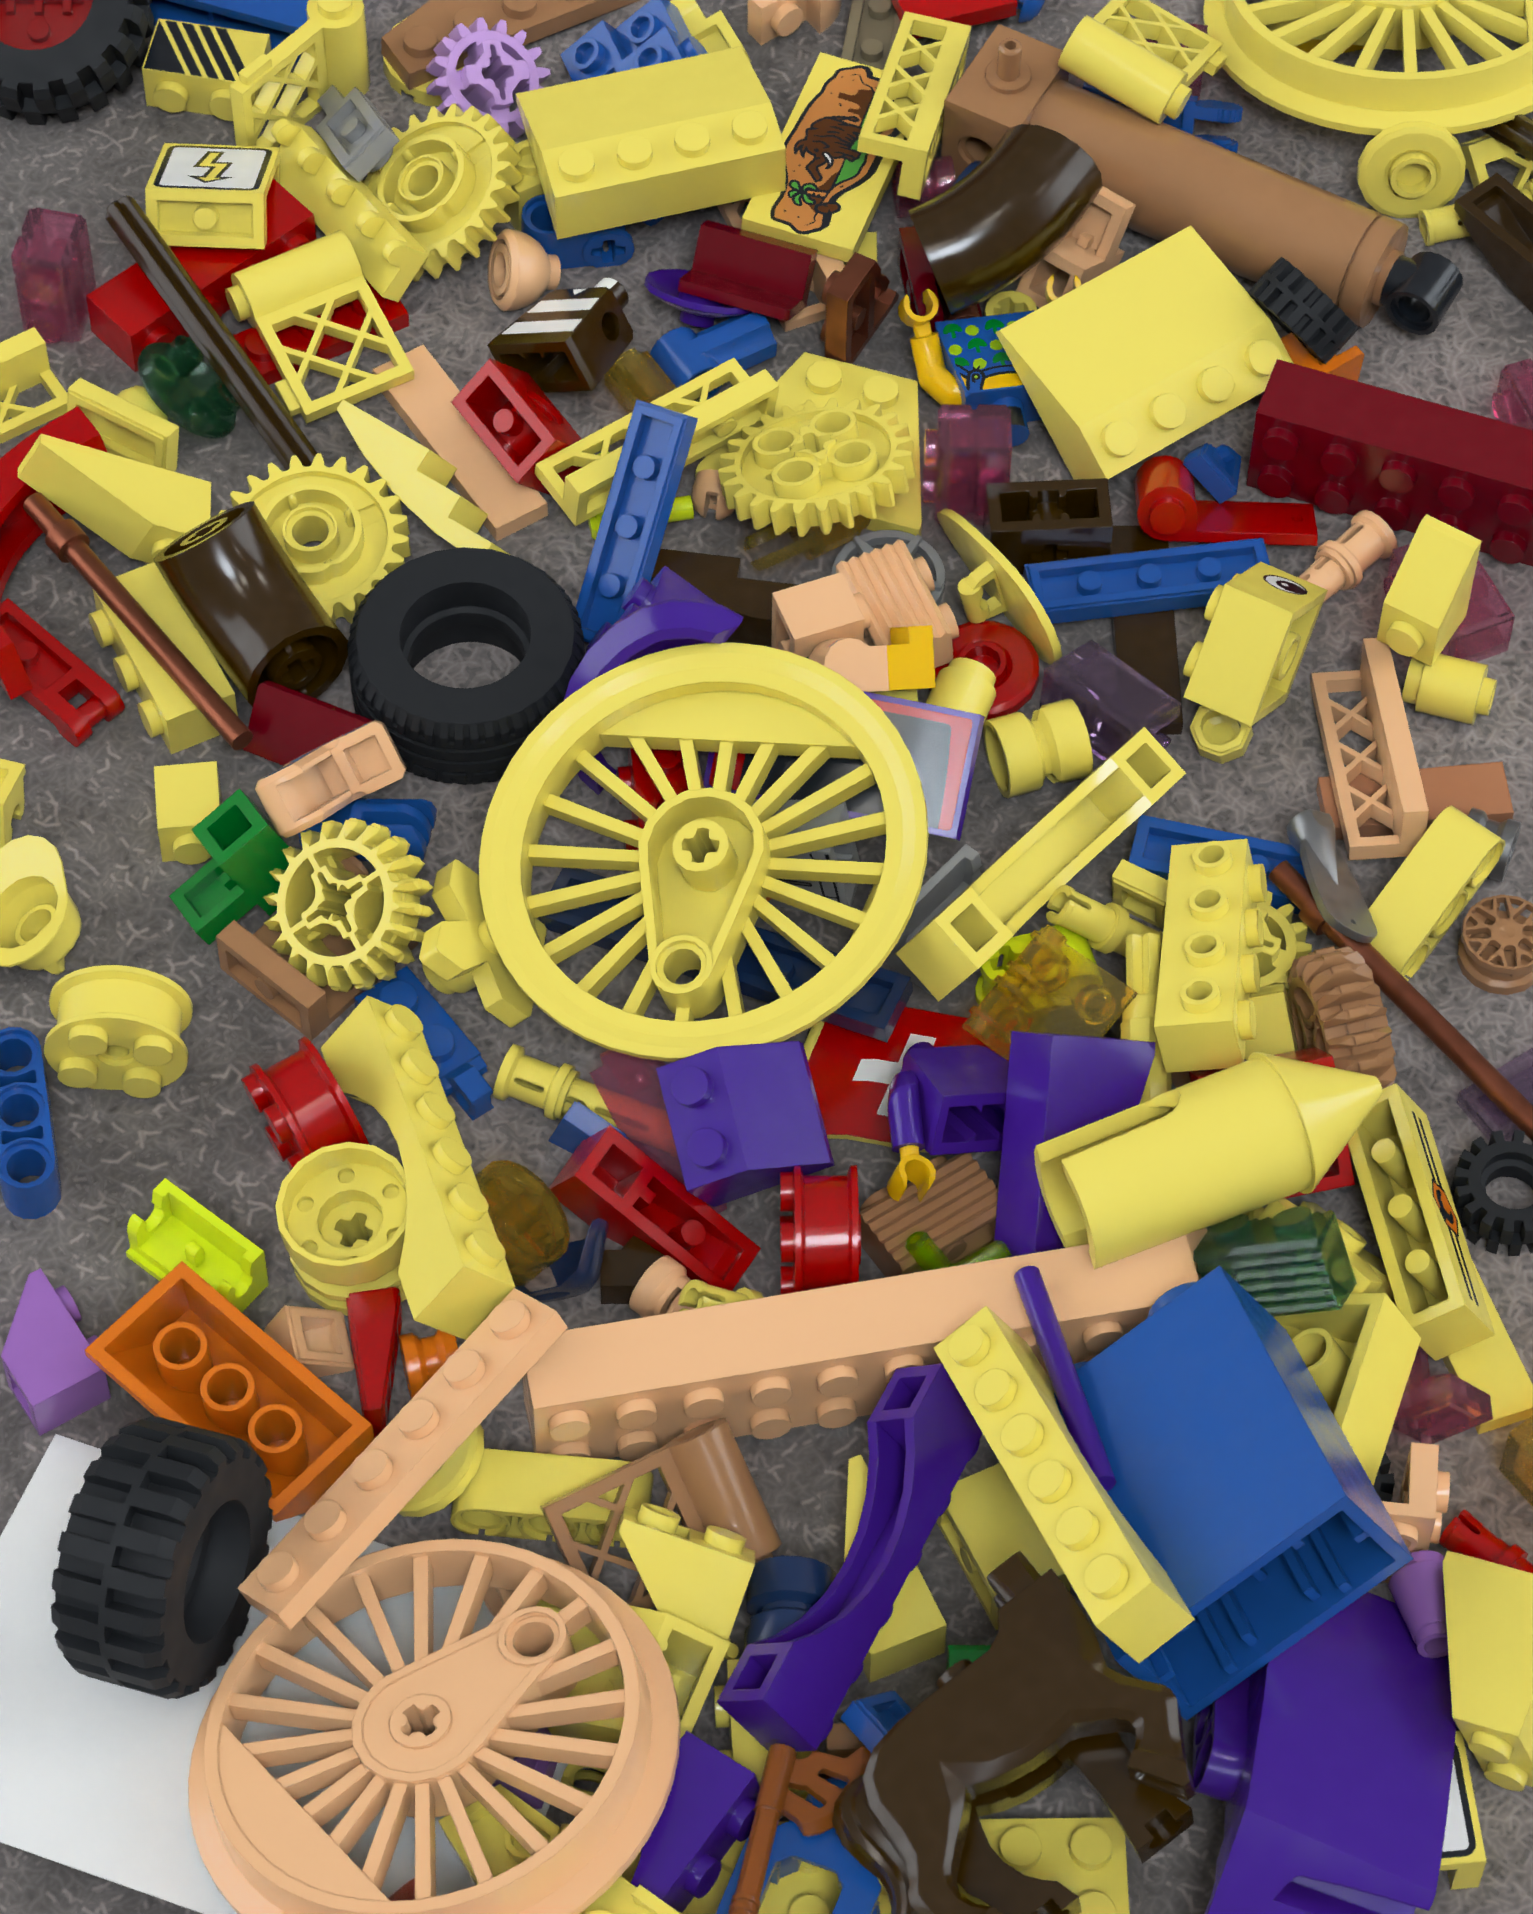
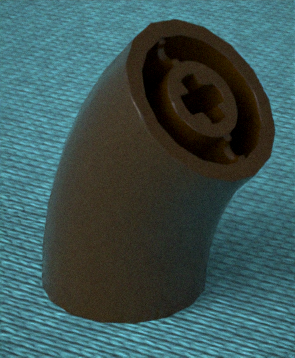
M1019 124L1011 127L1005 132L988 156L966 177L930 201L909 210L919 239L952 316L984 301L1012 284L1059 245L1081 220L1103 186L1101 172L1095 162L1077 143L1057 131L1039 125Z
M254 501L232 507L208 519L174 540L154 557L155 565L192 624L252 707L258 685L266 680L317 698L331 686L341 673L348 657L347 638L305 583Z

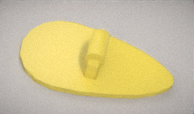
M948 508L939 511L937 518L940 525L971 571L969 576L963 578L958 583V592L968 621L971 623H981L986 619L1004 613L1012 625L1030 639L1042 661L1050 665L1057 662L1062 657V652L1055 629L1042 604L1018 570L964 517ZM983 588L991 597L990 599L984 600L982 598Z

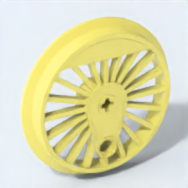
M1204 0L1203 20L1205 33L1223 43L1220 51L1228 55L1222 68L1244 90L1265 104L1303 121L1330 129L1373 136L1378 135L1383 129L1402 122L1427 121L1444 127L1451 134H1457L1514 120L1516 115H1525L1533 111V0H1262V2L1247 4L1245 0ZM1486 30L1520 43L1523 46L1512 51ZM1454 35L1486 61L1468 66L1450 37ZM1312 39L1323 40L1309 53L1296 47ZM1352 44L1364 46L1354 67L1333 62ZM1432 47L1446 70L1418 72L1416 50ZM1383 49L1402 51L1403 72L1374 70Z
M702 643L675 647L624 663L598 676L572 693L540 722L513 756L498 783L488 808L481 837L479 889L484 917L492 941L504 965L522 991L540 1010L554 1021L591 1043L637 1058L675 1062L715 1047L782 1042L814 1026L840 1008L877 972L898 943L913 913L921 891L926 868L929 837L927 807L921 780L911 754L898 730L878 705L842 675L811 659L789 651L763 645ZM605 747L633 748L665 802L656 810L595 759L594 756ZM650 749L681 750L688 790L678 795L675 793ZM698 751L718 752L713 788H704ZM737 753L755 754L736 793H731ZM778 755L800 756L754 803ZM829 758L861 759L864 763L862 766L774 815ZM582 770L645 822V826L643 829L563 799L560 795L575 775ZM878 785L884 811L786 835L871 786ZM551 815L637 847L638 850L539 845L538 842L547 818ZM886 834L884 863L787 858ZM533 866L634 871L545 893L531 894ZM777 879L878 885L866 913ZM634 894L549 943L541 945L534 918ZM766 898H772L855 930V933L844 948L834 956L770 904ZM644 915L578 984L570 980L557 966L558 963ZM758 917L763 919L822 970L792 991L754 927ZM748 943L779 999L745 1012L737 965ZM647 945L649 960L623 1009H618L596 998ZM688 970H700L699 975L693 981L687 984H675L677 978L682 973ZM657 989L668 1009L675 1014L674 1021L644 1017ZM725 995L728 1017L694 1021L697 1018H703L714 1012L722 1003Z

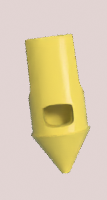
M1254 1052L1245 1062L1177 1087L1134 1107L1036 1145L1034 1151L1035 1167L1045 1205L1065 1248L1089 1244V1254L1095 1270L1194 1231L1232 1219L1295 1193H1312L1383 1094L1382 1086L1376 1076Z

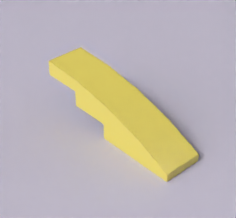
M342 399L337 411L362 454L380 477L387 481V485L392 492L398 495L400 500L430 529L456 548L492 549L508 554L477 534L489 514L446 488L457 470L455 466L430 449Z

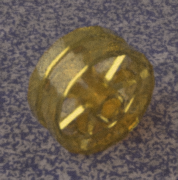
M509 1160L492 1161L479 1171L475 1177L481 1194L487 1200L489 1206L488 1213L498 1240L505 1249V1259L515 1287L525 1286L567 1252L570 1239L567 1217L557 1197L545 1182L525 1166Z

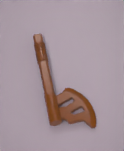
M773 1744L769 1747L754 1807L755 1815L736 1892L732 1896L729 1914H758L761 1904L760 1896L779 1819L782 1815L796 1823L803 1836L806 1837L820 1835L834 1828L832 1824L834 1803L844 1788H839L818 1775L823 1773L847 1782L848 1785L865 1772L871 1752L864 1745L847 1758L812 1751L809 1756L803 1759L796 1758V1750L788 1745ZM789 1787L800 1791L805 1790L824 1806L822 1808L814 1806L788 1790Z

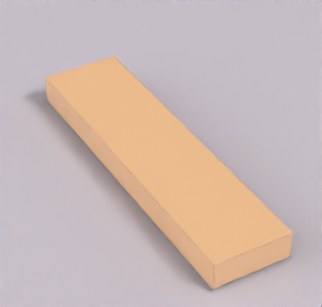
M424 344L405 353L414 369V379L384 391L382 394L424 447L430 449L457 468L450 482L463 498L489 514L483 525L493 538L499 541L548 516V503L537 490L517 484L451 403L460 391ZM390 360L372 369L373 374L376 375L393 368L394 365Z

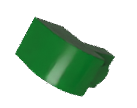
M239 788L191 829L212 859L169 895L196 934L208 945L215 941L216 935L233 920L237 922L256 904L269 916L277 910V906L268 904L263 897L272 892L278 893L280 882L275 881L269 872L276 868L286 870L289 866L282 849H286L289 846L277 834L274 826L260 808Z

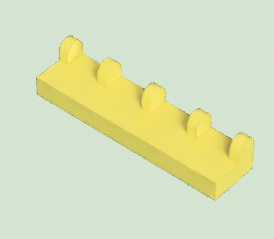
M286 118L275 122L272 126L271 134L281 144L280 185L314 214L315 224L325 235L342 230L352 244L364 278L382 297L399 302L429 253L362 181L358 182L342 167L328 145L312 127Z

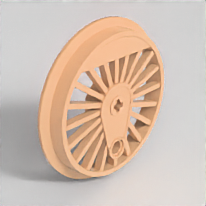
M473 1539L426 1540L397 1545L357 1558L291 1631L267 1616L236 1653L223 1675L220 1685L213 1695L199 1726L192 1751L188 1779L189 1813L193 1835L202 1861L217 1889L237 1914H580L604 1894L631 1865L651 1836L665 1808L675 1778L681 1733L678 1698L670 1669L659 1644L646 1624L623 1599L606 1585L586 1573L557 1560L508 1544ZM464 1585L443 1646L434 1652L433 1588ZM488 1587L514 1591L491 1623L472 1634ZM413 1591L414 1662L405 1666L380 1601ZM541 1599L560 1608L561 1611L557 1613L550 1608L536 1606V1604ZM365 1608L392 1673L384 1677L334 1625L336 1622ZM586 1626L601 1643L575 1653L570 1637ZM317 1636L369 1691H365L298 1659L294 1655ZM618 1665L624 1679V1689L566 1697L576 1687L577 1682ZM278 1675L346 1708L262 1697L261 1695L273 1678ZM624 1717L618 1743L536 1733L540 1728ZM248 1721L328 1731L249 1743L240 1742ZM515 1757L608 1770L595 1793L590 1796L513 1759ZM320 1760L276 1779L265 1769L267 1767ZM498 1779L575 1816V1818L560 1834L548 1842L492 1784ZM330 1786L304 1807H301L296 1802L297 1799ZM477 1800L531 1855L522 1863L496 1877H493L465 1811V1807L475 1803ZM354 1802L332 1833L328 1835L321 1827ZM385 1805L366 1861L361 1870L348 1857V1854ZM451 1815L478 1884L459 1891L436 1896L435 1818ZM406 1817H414L415 1900L390 1901L382 1893L381 1889Z

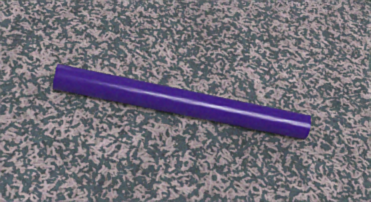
M1036 1266L1023 1267L1015 1273L1014 1280L1065 1423L1083 1457L1101 1485L1108 1492L1116 1485V1479L1041 1272Z

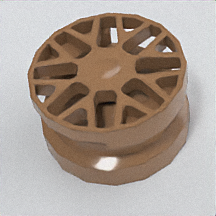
M1497 895L1484 898L1470 908L1462 924L1457 961L1462 974L1474 986L1489 993L1510 995L1523 992L1533 985V903L1518 896ZM1500 903L1505 904L1506 911L1499 910ZM1511 904L1519 905V907L1513 908ZM1526 909L1532 912L1528 918L1520 915Z

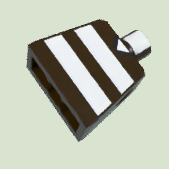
M603 278L593 288L554 290L544 296L496 336L487 346L496 361L527 372L544 393L592 391L633 340V329L622 310L629 301L627 291L618 281L612 278Z

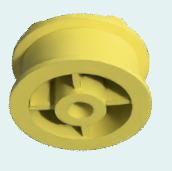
M101 965L73 971L62 977L53 986L50 993L49 1006L51 1013L57 1020V1025L49 1031L45 1038L44 1055L48 1064L58 1073V1080L62 1084L73 1088L88 1087L91 1089L123 1090L132 1097L152 1098L161 1092V1087L176 1081L185 1072L188 1063V1050L180 1036L191 1022L193 1005L187 992L171 979L142 968L122 965Z

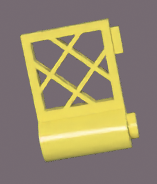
M308 0L306 8L307 22L267 55L261 53L238 72L239 78L229 85L236 146L278 147L280 143L271 134L274 123L283 118L301 124L307 123L322 110L317 100L332 85L344 97L354 87L364 95L368 92L370 72L365 10L362 0ZM302 53L294 71L290 72L297 57ZM284 84H287L286 87H285V89H284V91H283V93H282V95H281V97H280V99H279V101H278V103H277V105H276V107L273 108V106H274V104H275V102H276V100H277V98H278V96H279V94H280V92H281V90H282V88H283V85H284ZM262 87L254 105H252L251 95ZM307 87L308 97L304 99L300 104H298L305 88ZM266 120H269L263 134L258 138Z
M1111 0L1093 18L1086 15L1079 22L1062 51L1058 67L1159 125L1166 116L1173 120L1178 118L1191 96L1192 89L1189 88L1191 83L1203 71L1214 76L1224 65L1228 55L1220 51L1223 43L1148 0ZM1130 14L1138 19L1131 18ZM1146 39L1157 40L1158 43L1147 42Z
M342 230L231 274L233 286L225 289L230 309L238 322L247 319L252 328H256L283 379L275 383V389L291 417L301 413L307 424L336 412L342 399L353 405L414 379V369L368 286L352 244ZM356 299L359 300L366 313L360 331L330 321L335 308ZM293 325L315 331L306 353L283 346L276 332ZM372 326L375 329L378 336L369 334ZM324 334L354 343L346 365L316 356ZM364 347L388 354L394 365L393 368L376 375L355 369ZM292 363L300 365L298 373H296ZM313 369L340 378L335 392L311 401L303 386L309 370Z

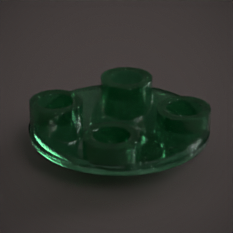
M179 335L171 343H152L141 351L138 357V371L141 381L155 404L171 420L191 433L210 439L223 438L232 432L236 425V412L241 407L215 370L204 361V355L192 339Z

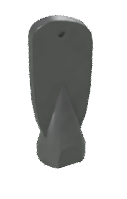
M1313 809L1304 810L1296 814L1287 825V835L1292 846L1300 854L1307 882L1322 918L1332 928L1350 939L1362 943L1372 942L1377 936V929L1352 872L1336 848L1335 825L1331 815Z

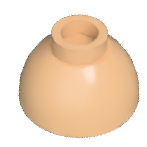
M508 228L502 230L497 236L498 239L493 242L490 250L488 286L493 302L501 311H515L537 301L546 290L557 289L561 277V264L557 255L547 254L543 246L532 236L519 230Z

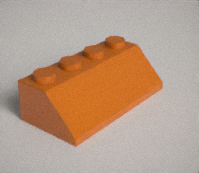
M183 1261L84 1350L86 1356L155 1417L233 1436L248 1442L264 1461L267 1468L265 1476L271 1481L272 1489L269 1508L273 1510L272 1520L275 1522L306 1513L374 1440L372 1424Z

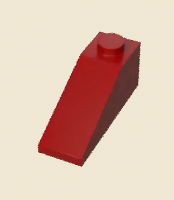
M611 1125L580 1143L547 1190L550 1195L590 1226L592 1221L597 1218L607 1221L609 1226L607 1238L624 1247L634 1235L665 1256L669 1255L686 1268L687 1277L690 1280L704 1281L709 1285L732 1291L761 1249L703 1200L687 1192L686 1187Z

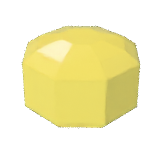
M1202 705L1199 706L1190 725L1191 735L1200 756L1220 764L1244 756L1253 736L1252 726H1248Z

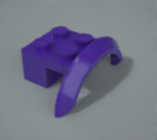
M664 566L651 583L642 577L635 584L621 606L625 612L617 622L612 625L607 621L597 631L586 648L584 657L570 678L564 700L598 676L645 655L680 646L702 643H725L741 624L744 617L716 603L667 566ZM601 752L594 756L595 759L616 775L617 770L607 763ZM582 770L577 773L579 778L597 795L604 790L603 787Z

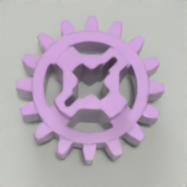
M483 17L477 18L469 26V29L462 23L458 24L448 34L449 38L444 37L433 49L437 56L427 64L426 71L438 78L426 88L427 94L441 96L443 102L437 109L443 115L446 114L451 104H456L463 112L470 106H474L483 116L487 113L490 114L509 135L517 139L525 133L518 105L512 112H510L509 107L514 103L513 95L516 92L544 88L539 86V84L551 75L550 69L536 67L534 62L540 56L542 50L540 47L527 50L522 45L527 34L524 30L519 31L513 37L507 35L505 20L500 19L491 30H488ZM467 51L468 56L463 60L464 67L461 70H456L457 61L461 53Z

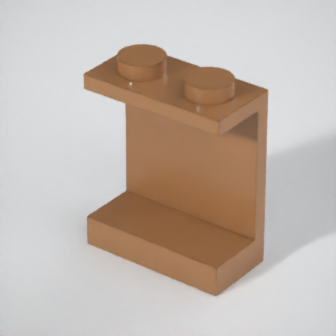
M352 856L341 861L345 870L354 872L355 876L359 874L369 875L365 866L356 857ZM233 920L216 935L220 968L311 1041L355 1002L354 998L366 991L356 989L354 985L352 990L348 992L334 991L329 985L325 987L317 986L306 977V973L302 974L288 963L290 955L279 954L272 947L282 932L270 930L264 924L252 935ZM329 934L322 939L326 947L337 956L346 955L356 950L352 941L343 939L341 934L339 936ZM411 940L408 944L409 949L412 951L418 945V942Z

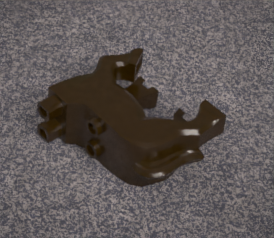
M1021 1551L1015 1553L987 1576L989 1585L997 1593L994 1601L999 1608V1632L990 1649L973 1663L969 1659H963L947 1669L936 1682L935 1686L938 1690L917 1705L889 1730L873 1748L864 1774L849 1783L834 1803L832 1824L841 1844L864 1868L880 1879L889 1896L892 1908L891 1914H1080L1082 1911L1079 1896L1057 1881L1025 1876L1003 1862L989 1845L979 1820L980 1816L1003 1812L1028 1801L1051 1786L1071 1768L1077 1771L1106 1805L1132 1844L1142 1864L1194 1824L1192 1807L1178 1799L1181 1798L1188 1801L1196 1794L1186 1760L1181 1709L1173 1691L1163 1684L1126 1677L1108 1668L1095 1631L1072 1594L1052 1568L1041 1576ZM1118 1732L1132 1733L1136 1737V1744L1132 1753H1130Z

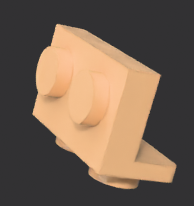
M1411 1442L1397 1503L1382 1501L1410 1553L1428 1550L1430 1543L1439 1544L1442 1513H1446L1448 1508L1450 1472L1438 1471L1439 1445ZM1390 1575L1388 1578H1386V1579L1383 1580L1382 1582H1383V1583H1389V1580H1390V1578L1392 1577V1575Z

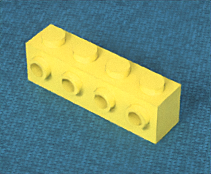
M1248 839L1171 845L1154 1029L1166 1073L1225 1069L1240 1064L1245 1059L1246 1040L1256 1038V1012L1253 1000H1249L1250 993H1259L1260 991L1259 962L1257 955L1253 954V948L1262 947L1264 942L1263 920L1261 911L1257 908V903L1266 902L1267 880L1264 865L1253 864Z

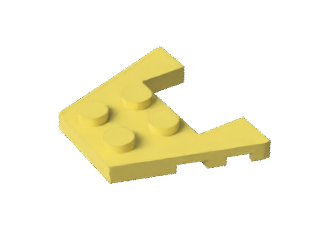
M804 352L777 381L779 391L774 418L777 419L782 416V406L787 405L797 412L803 410L806 400L811 399L816 408L824 407L831 397H836L838 407H845L852 400L860 399L862 411L874 404H880L882 415L892 412L897 413L898 423H907L910 437H913L917 463L914 464L916 477L907 480L909 488L907 493L894 494L896 504L894 507L875 506L877 518H867V529L872 531L898 530L915 536H921L918 381ZM728 444L708 454L698 464L695 477L701 470L720 469L719 457L721 454L729 453Z

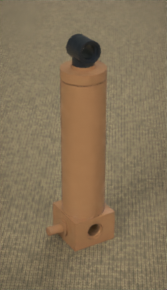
M1001 24L997 25L945 99L940 176L954 182L969 164L974 161H983L1009 128L1019 124L1039 125L1057 131L1077 143L1093 159L1101 172L1102 186L1136 204L1127 226L1128 229L1161 242L1191 225L1231 273L1255 283L1280 257H1283L1310 279L1354 322V325L1360 328L1367 326L1378 309L1384 305L1388 316L1398 327L1409 333L1428 335L1436 330L1463 286V276L1458 267L1446 257L1430 251L1419 252L1413 255L1412 258L1405 256L1404 251L1408 240V227L1406 224L1164 122L1158 125L1131 108L1068 82L1069 73L1058 67L1059 58L1063 50Z

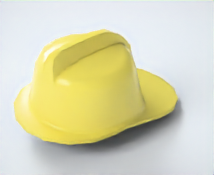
M27 835L13 839L0 848V967H13L17 965L22 969L36 971L44 969L51 974L58 975L65 970L64 957L74 947L80 936L82 922L78 908L67 891L63 862L57 848L44 837Z

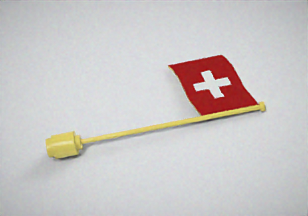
M955 658L950 661L948 667L939 671L935 680L936 688L931 689L926 703L980 714L985 717V723L996 698V690L994 688L996 677L987 666L976 660ZM873 885L863 907V912L867 913L878 885ZM905 1007L888 1042L824 1021L818 1022L811 1027L804 1043V1049L827 1138L848 1139L892 1147L887 1111L889 1089L893 1077L901 1072L904 1055L911 1046L919 1042H929L934 1047L980 1045L988 1047L1009 1061L1011 1031L1029 1032L1035 1019L983 1021Z

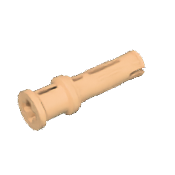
M1368 510L1359 511L1353 516L1351 527L1335 541H1325L1318 547L1314 557L1315 562L1298 578L1328 590L1324 599L1325 602L1339 590H1350L1359 585L1363 579V572L1379 558H1389L1396 552L1398 548L1397 539L1392 529L1380 516Z

